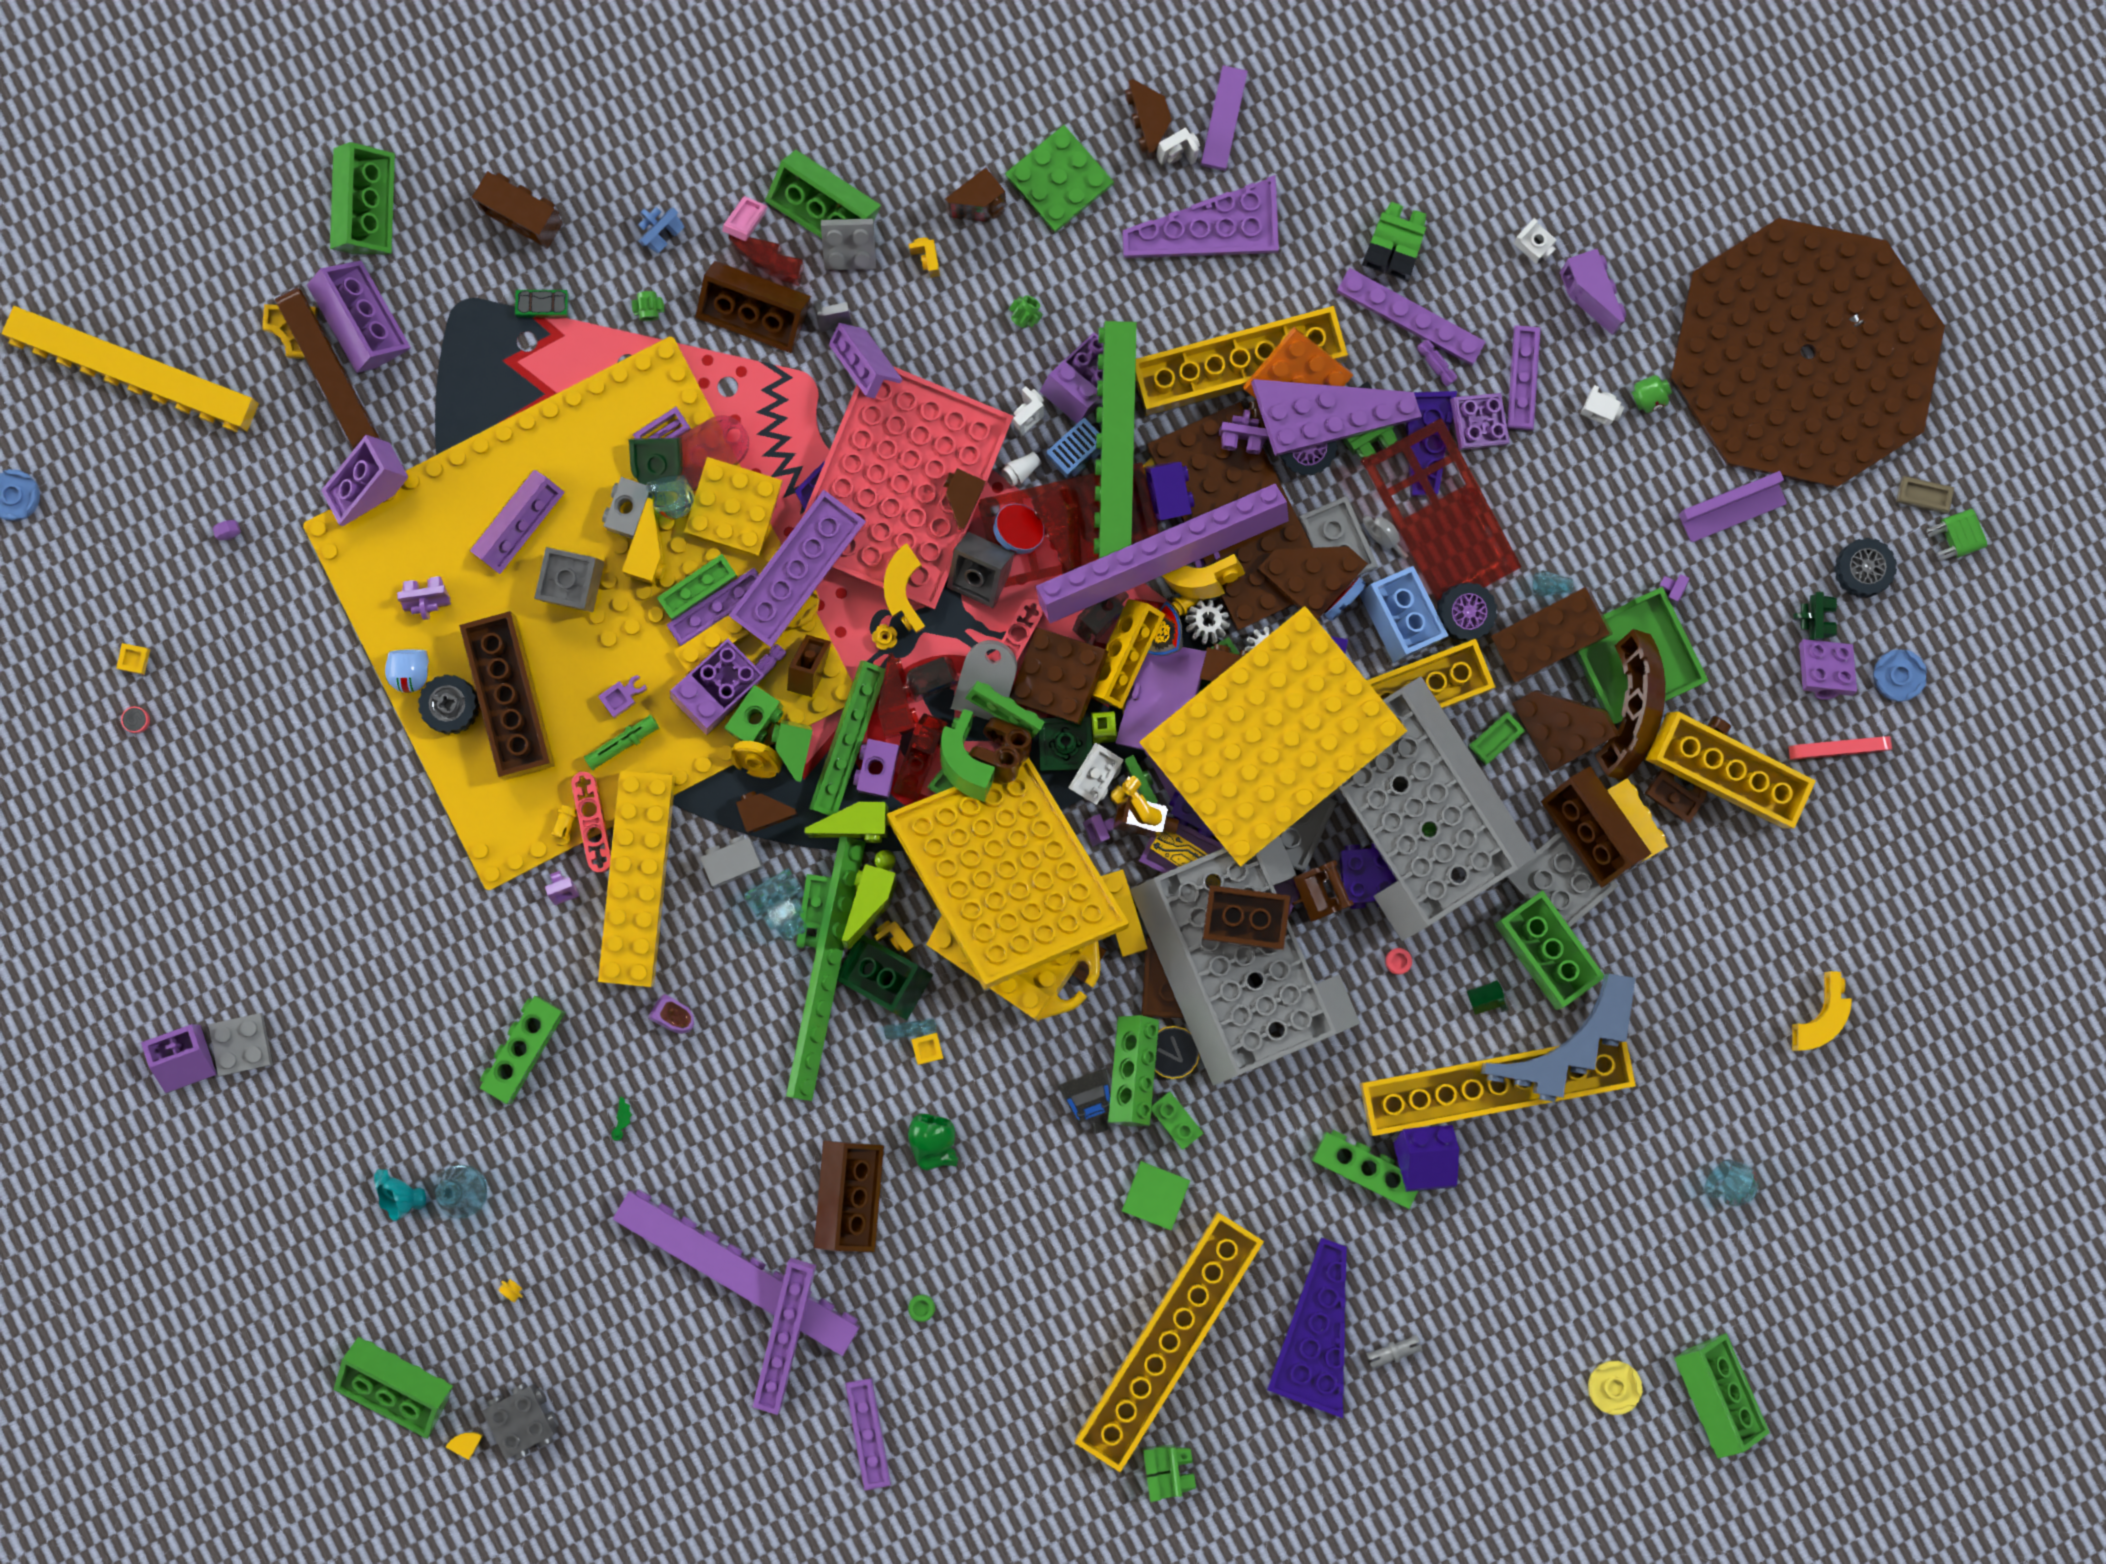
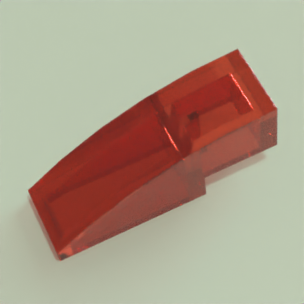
M729 234L728 238L731 245L755 267L784 282L800 286L805 267L802 259L781 255L782 249L778 243L748 237L744 241Z

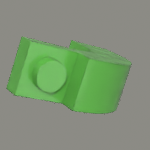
M963 709L960 718H954L951 728L944 726L941 737L940 762L945 776L956 789L969 797L985 802L994 780L995 767L973 759L966 752L964 743L972 727L973 712Z

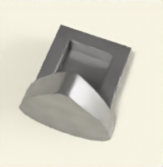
M821 300L813 301L817 324L821 332L836 329L838 323L852 326L847 302L822 307Z

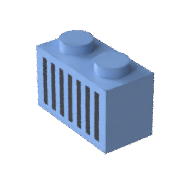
M1084 417L1046 451V457L1067 480L1072 475L1077 477L1085 470L1086 466L1084 464L1091 458L1096 460L1101 455V449H1096V433L1099 432Z

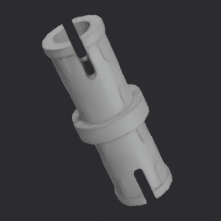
M1417 1335L1395 1344L1390 1342L1387 1347L1366 1353L1368 1360L1379 1357L1378 1360L1369 1363L1372 1370L1392 1361L1398 1363L1403 1357L1422 1352L1421 1344L1409 1347L1420 1342Z

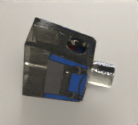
M1125 591L1085 608L1078 615L1072 630L1087 644L1094 645L1120 617L1124 609L1123 603L1129 595Z
M940 657L911 669L905 677L915 702L957 686L959 682V677L952 660L947 657Z
M1106 1068L1058 1085L1078 1123L1089 1120L1094 1135L1109 1130L1104 1114L1109 1113L1111 1096Z

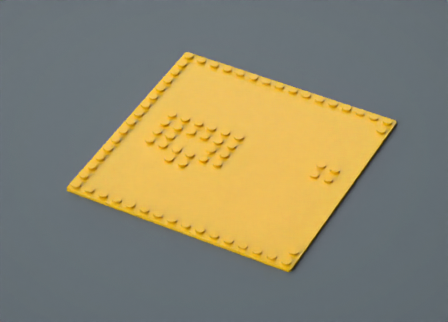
M671 336L406 470L408 479L394 496L345 526L338 524L331 509L303 524V528L484 888L487 890H493L583 843L578 818H574L568 840L551 835L559 816L557 810L561 809L562 805L576 809L571 781L577 773L587 772L595 777L606 829L609 830L614 827L620 770L676 776L675 796L734 765L730 759V753L734 744L740 742V740L729 734L724 727L742 701L718 726L706 735L670 699V690L685 678L688 673L673 652L680 645L666 625L672 619L657 597L721 554H723L738 576L737 578L752 568H755L760 575L781 547L774 529L770 524L759 556L684 532L691 509H688L687 513L679 519L664 518V516L662 517L657 512L664 558L663 564L666 567L662 579H658L656 585L628 577L622 572L633 539L607 531L604 527V522H602L605 509L607 507L610 508L613 501L611 492L614 484L619 483L621 477L638 482L631 472L629 439L635 438L633 436L634 433L676 406L691 430L679 437L682 438L683 471L680 479L668 489L654 491L652 499L656 503L658 512L663 511L668 517H670L668 514L672 517L676 516L682 508L683 497L685 496L684 507L678 515L680 516L686 506L687 496H691V503L693 496L694 501L707 457L741 467L678 344ZM674 416L670 420L666 421L665 423H663L656 429L652 430L642 438H649L659 430L663 429L673 421L677 420V416ZM679 425L678 427L674 428L673 430H671L670 432H668L660 438L667 437L677 429L681 428L683 425ZM533 470H536L565 493L501 574H499L470 552V550ZM624 503L620 509L621 513L627 514L631 512L633 503ZM546 547L595 557L604 561L593 613L534 599ZM430 577H441L450 596L451 605L439 606L438 611L430 612L429 620H423L421 613L412 614L411 611L404 612L402 604L397 598V592L402 591L404 581H417L419 589L428 588L427 580ZM511 611L517 617L555 767L503 780L497 774L480 707L478 708L479 714L476 716L474 724L468 727L469 729L460 731L458 734L450 733L449 735L432 729L421 718L422 714L419 713L418 709L420 708L418 699L421 696L422 688L424 689L429 681L431 682L435 677H442L443 675L458 676L471 684L476 691L459 625ZM818 614L805 626L798 628L787 627L775 642V644H778L785 650V657L781 661L778 660L776 662L777 665L756 685L779 700L783 705V715L776 725H780L782 719L810 726L845 707L853 682L832 641L821 681L813 696L809 697L787 690L789 666L806 634L831 641ZM752 633L734 644L754 665L765 654L768 655L771 647ZM405 649L427 651L429 659L428 676L421 689L411 693L397 691L388 683L385 675L388 652ZM638 675L640 679L634 683V687L640 689L646 685L647 690L642 694L632 696L636 704L618 717L613 718L598 696L619 681L625 687L633 676ZM760 713L753 714L750 718V723H760L763 715ZM650 714L656 720L660 727L658 730L641 739L640 744H633L595 768V770H592L585 761V755L590 754L626 731L625 728L627 726H634ZM773 723L767 730L768 737L763 743L769 747L776 744L771 742L775 725ZM585 777L581 778L582 781L578 784V787L583 788L585 796H579L580 800L586 797L594 798V793L589 795L587 791V786L591 784V781H587ZM592 802L586 803L582 808V812L586 817L593 816L597 811L596 805ZM592 828L588 832V839L590 840L601 834V830L599 828Z

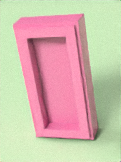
M743 196L723 224L722 231L746 241L765 215L767 206Z

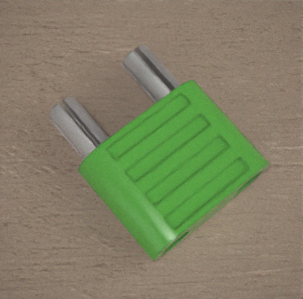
M1973 509L1944 518L1940 524L1926 530L1927 533L1933 531L1928 534L1930 537L1944 532L1950 548L1936 554L1937 557L1946 554L1939 557V561L1952 556L1959 558L1987 547L1986 537Z

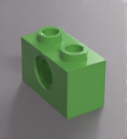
M754 685L724 728L729 734L740 741H754L763 744L768 737L767 730L772 723L776 724L782 717L783 705L779 700ZM760 713L763 715L760 723H750V718L753 714Z
M1170 1091L1151 1106V1112L1182 1150L1203 1134L1202 1130Z

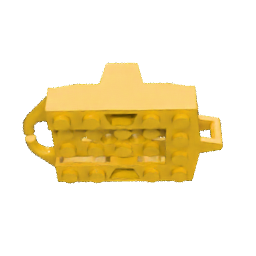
M941 915L926 945L979 981ZM1098 941L1078 949V951L1071 952L994 985L989 989L1037 1022L1069 1012L1079 1007L1087 996L1078 991L1071 999L1063 1000L1058 994L1081 961L1085 962L1089 967V975L1085 983L1092 988L1095 986L1100 976L1101 967Z

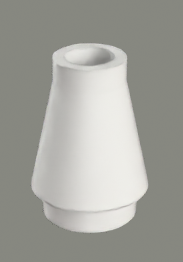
M1031 452L1028 455L1006 463L1001 471L1005 480L1014 487L1015 485H1021L1041 465V461L1035 452Z

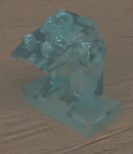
M789 868L743 894L756 917L767 912L768 915L764 916V919L771 930L776 928L785 941L793 940V936L805 933V930L808 928L800 915L804 912L796 898L791 899V897L803 890Z

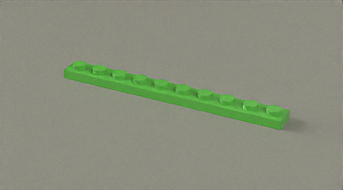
M840 836L786 1093L787 1097L808 1101L813 1099L844 950L842 938L855 897L856 885L854 883L857 872L861 868L865 841Z

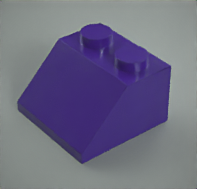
M1180 461L1144 467L1154 518L1165 520L1192 514L1191 507H1194L1192 492H1187L1185 482L1189 481L1186 466H1182Z
M1453 1125L1403 1129L1393 1145L1406 1192L1455 1188L1458 1184L1459 1146Z

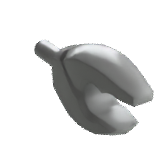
M1368 515L1363 518L1367 531L1376 542L1383 545L1387 550L1394 548L1403 559L1409 556L1398 544L1401 539L1397 529L1391 522L1383 517H1377L1375 521Z

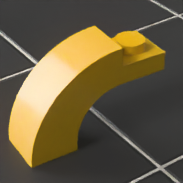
M906 543L894 554L888 564L884 576V596L892 617L902 612L904 616L900 619L908 631L914 629L917 634L925 628V625L907 599L906 586L911 575L921 568L922 564Z
M1233 554L1203 568H1193L1185 565L1162 575V578L1171 589L1182 596L1192 599H1209L1225 594L1222 585L1237 580L1245 572L1241 563Z
M1824 972V1004L1822 1010L1814 1020L1808 1023L1792 1024V1051L1810 1050L1820 1047L1836 1037L1846 1024L1851 1010L1852 999L1841 998V993L1845 992V979L1841 978V972Z

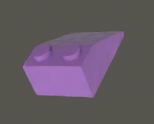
M365 435L321 491L338 524L345 526L394 496L408 479V475L389 442Z

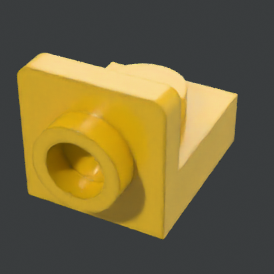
M923 237L915 239L914 243H909L911 255L926 253L921 255L923 271L928 270L930 278L940 276L934 239L929 240V238Z
M888 920L876 929L878 934L874 937L878 942L891 933L893 937L890 938V941L899 952L903 949L905 953H908L915 948V945L897 921L890 923Z

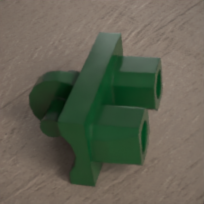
M1815 592V595L1809 596V604H1801V613L1793 614V620L1801 621V630H1809V640L1821 641L1822 639L1833 638L1837 635L1836 622H1824V613L1836 612L1837 598L1824 596V592Z

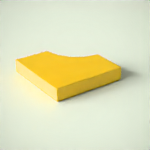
M264 304L262 330L273 333L281 339L288 358L306 359L278 305ZM310 306L317 318L318 309Z

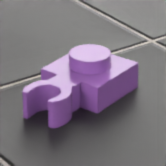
M638 675L633 676L625 687L619 681L598 696L613 718L618 717L636 704L632 696L642 694L647 690L646 685L640 689L634 687V683L640 679Z

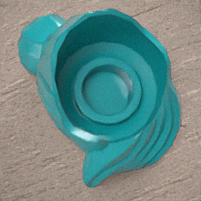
M376 1170L374 1182L379 1198V1206L388 1212L392 1221H398L403 1218L412 1208L420 1210L425 1207L427 1198L424 1189L421 1187L412 1189L404 1181L390 1177L388 1170Z

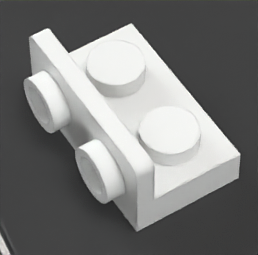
M1185 127L1159 143L1156 157L1161 165L1166 162L1172 164L1182 157V153H1184L1192 165L1196 163L1200 143L1193 132L1189 133Z
M1027 387L1022 389L1024 404L1014 412L1015 417L1013 418L1014 430L1020 437L1044 417L1043 398L1035 389L1030 391Z
M1095 743L1068 788L1087 801L1097 805L1108 792L1107 787L1111 780L1120 773L1123 759Z

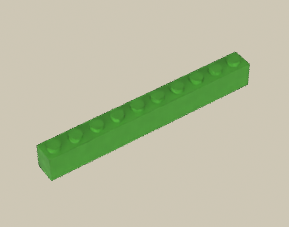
M1105 321L1103 327H1099L1098 343H1103V354H1098V370H1102V380L1097 381V396H1102V407H1097L1096 422L1101 423V433H1096V449H1101L1100 460L1096 459L1095 475H1100V486H1095V502H1099V512L1094 513V528H1099V538H1094L1093 553L1098 554V559L1130 546L1132 539L1137 322Z

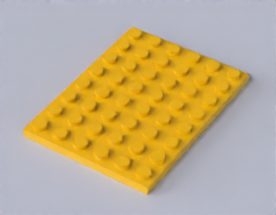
M1304 606L1139 743L1241 867L1408 730L1306 606Z
M1030 758L1022 763L1018 776L1014 781L1003 783L994 779L985 802L969 797L955 787H952L887 813V820L984 990L1123 931L1129 926L1128 920Z

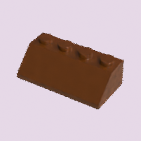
M714 261L704 274L695 318L792 353L805 322L811 296Z
M823 1141L814 1248L831 1251L875 1252L884 1145Z

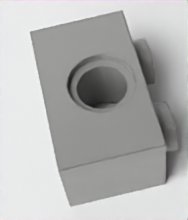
M621 477L619 483H615L613 486L611 507H607L603 514L602 522H604V527L607 531L633 539L647 497L651 499L653 497V489L650 486ZM624 503H633L631 512L627 514L621 513L620 509Z

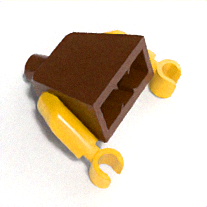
M1135 776L1128 777L1123 782L1122 787L1117 785L1112 790L1110 798L1112 802L1118 805L1113 829L1153 838L1162 834L1163 831L1172 834L1176 833L1179 819L1166 816L1167 807L1147 802L1143 794L1139 795L1136 791L1141 786L1138 778Z

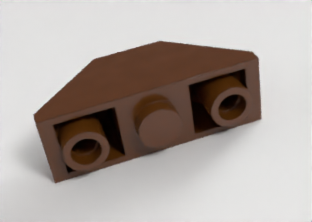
M1131 79L1128 80V89L1124 90L1127 104L1133 106L1132 122L1135 130H1140L1142 137L1138 138L1142 154H1147L1149 161L1154 159L1159 143L1165 140L1171 130L1172 119L1164 95Z

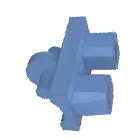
M657 207L650 213L643 208L640 213L644 219L638 226L642 230L649 224L652 227L638 242L642 246L647 245L651 250L659 253L668 243L658 233L665 227L675 237L685 227L676 216L678 212L674 208H670L657 221L655 218L661 213Z

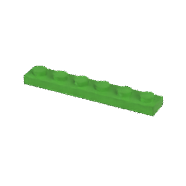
M860 661L809 809L827 816L838 812L887 669L867 661Z

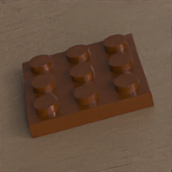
M1036 627L1009 698L1013 699L1018 705L1081 725L1109 652L1106 649Z

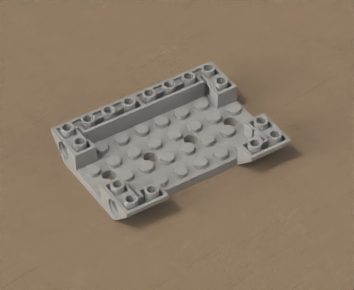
M1422 677L1417 678L1383 700L1408 731L1320 802L1322 803L1340 791L1397 879V882H1394L1373 897L1401 941L1438 921L1536 856ZM1396 777H1402L1407 781V788L1404 792H1397L1393 788V780ZM1431 822L1436 826V834L1433 837L1423 835L1422 826L1424 823ZM1455 867H1460L1465 872V879L1461 883L1454 882L1451 878V872Z
M1280 836L1276 837L1241 867L1230 853L1223 848L1130 889L1213 1086L1360 1024L1340 975L1315 984L1288 920L1284 950L1203 940L1209 888L1206 886L1205 880L1209 875H1218L1221 879V887L1275 894L1277 893L1274 886L1297 876ZM1251 973L1262 975L1263 984L1261 987L1252 988L1249 986L1247 979ZM1273 1022H1279L1284 1026V1034L1279 1038H1274L1269 1034V1026Z

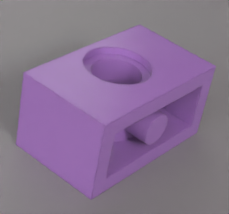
M868 739L867 745L862 744L859 759L863 760L861 770H856L853 785H857L856 790L859 793L889 799L900 752L899 745ZM873 762L883 764V770L878 775L869 773V766Z

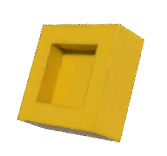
M122 643L116 669L145 675L150 649Z
M937 1033L911 1039L917 1065L944 1059Z

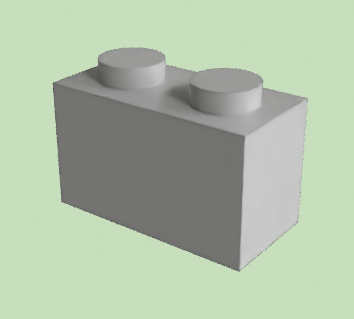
M738 836L729 841V846L720 849L718 845L705 850L706 855L700 857L713 888L763 869V865L750 837Z

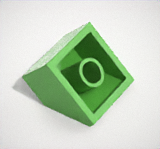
M781 719L780 725H774L771 742L776 743L775 749L795 781L801 782L813 729L809 725Z

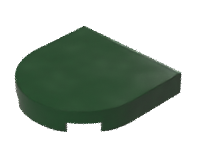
M682 438L629 439L631 472L639 483L650 486L653 491H662L678 482L683 471Z

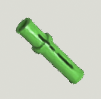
M650 714L634 726H627L625 728L626 731L590 754L585 755L584 759L589 767L595 770V768L633 744H640L641 739L660 727Z

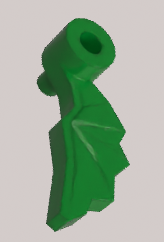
M622 1096L619 1097V1110L616 1116L618 1124L611 1133L612 1139L616 1142L622 1140L623 1132L621 1130L631 1123L630 1118L632 1116L630 1105L625 1103V1099Z

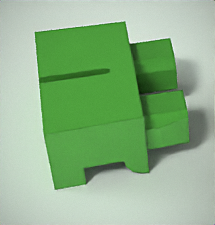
M1175 1444L1143 1447L1150 1502L1170 1497H1181L1182 1492L1196 1489L1194 1473L1179 1475L1178 1465L1192 1463L1190 1448H1176Z

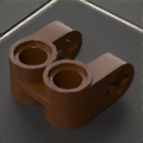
M992 717L987 722L983 732L988 739L1002 746L995 753L975 746L971 749L969 755L979 762L995 767L994 779L1003 783L1012 782L1017 778L1022 763L1029 758L1031 734L1025 728Z

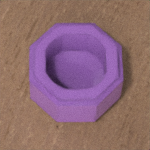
M226 520L217 523L212 528L215 538L221 541L233 539L241 533L236 520Z

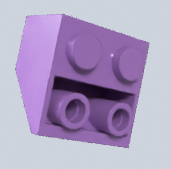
M191 1024L141 1042L148 1066L165 1093L217 1075L201 1025Z

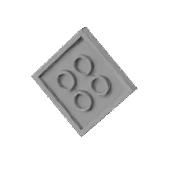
M1561 830L1535 851L1536 856L1506 876L1526 901L1543 890L1569 927L1619 886L1613 881L1601 888Z

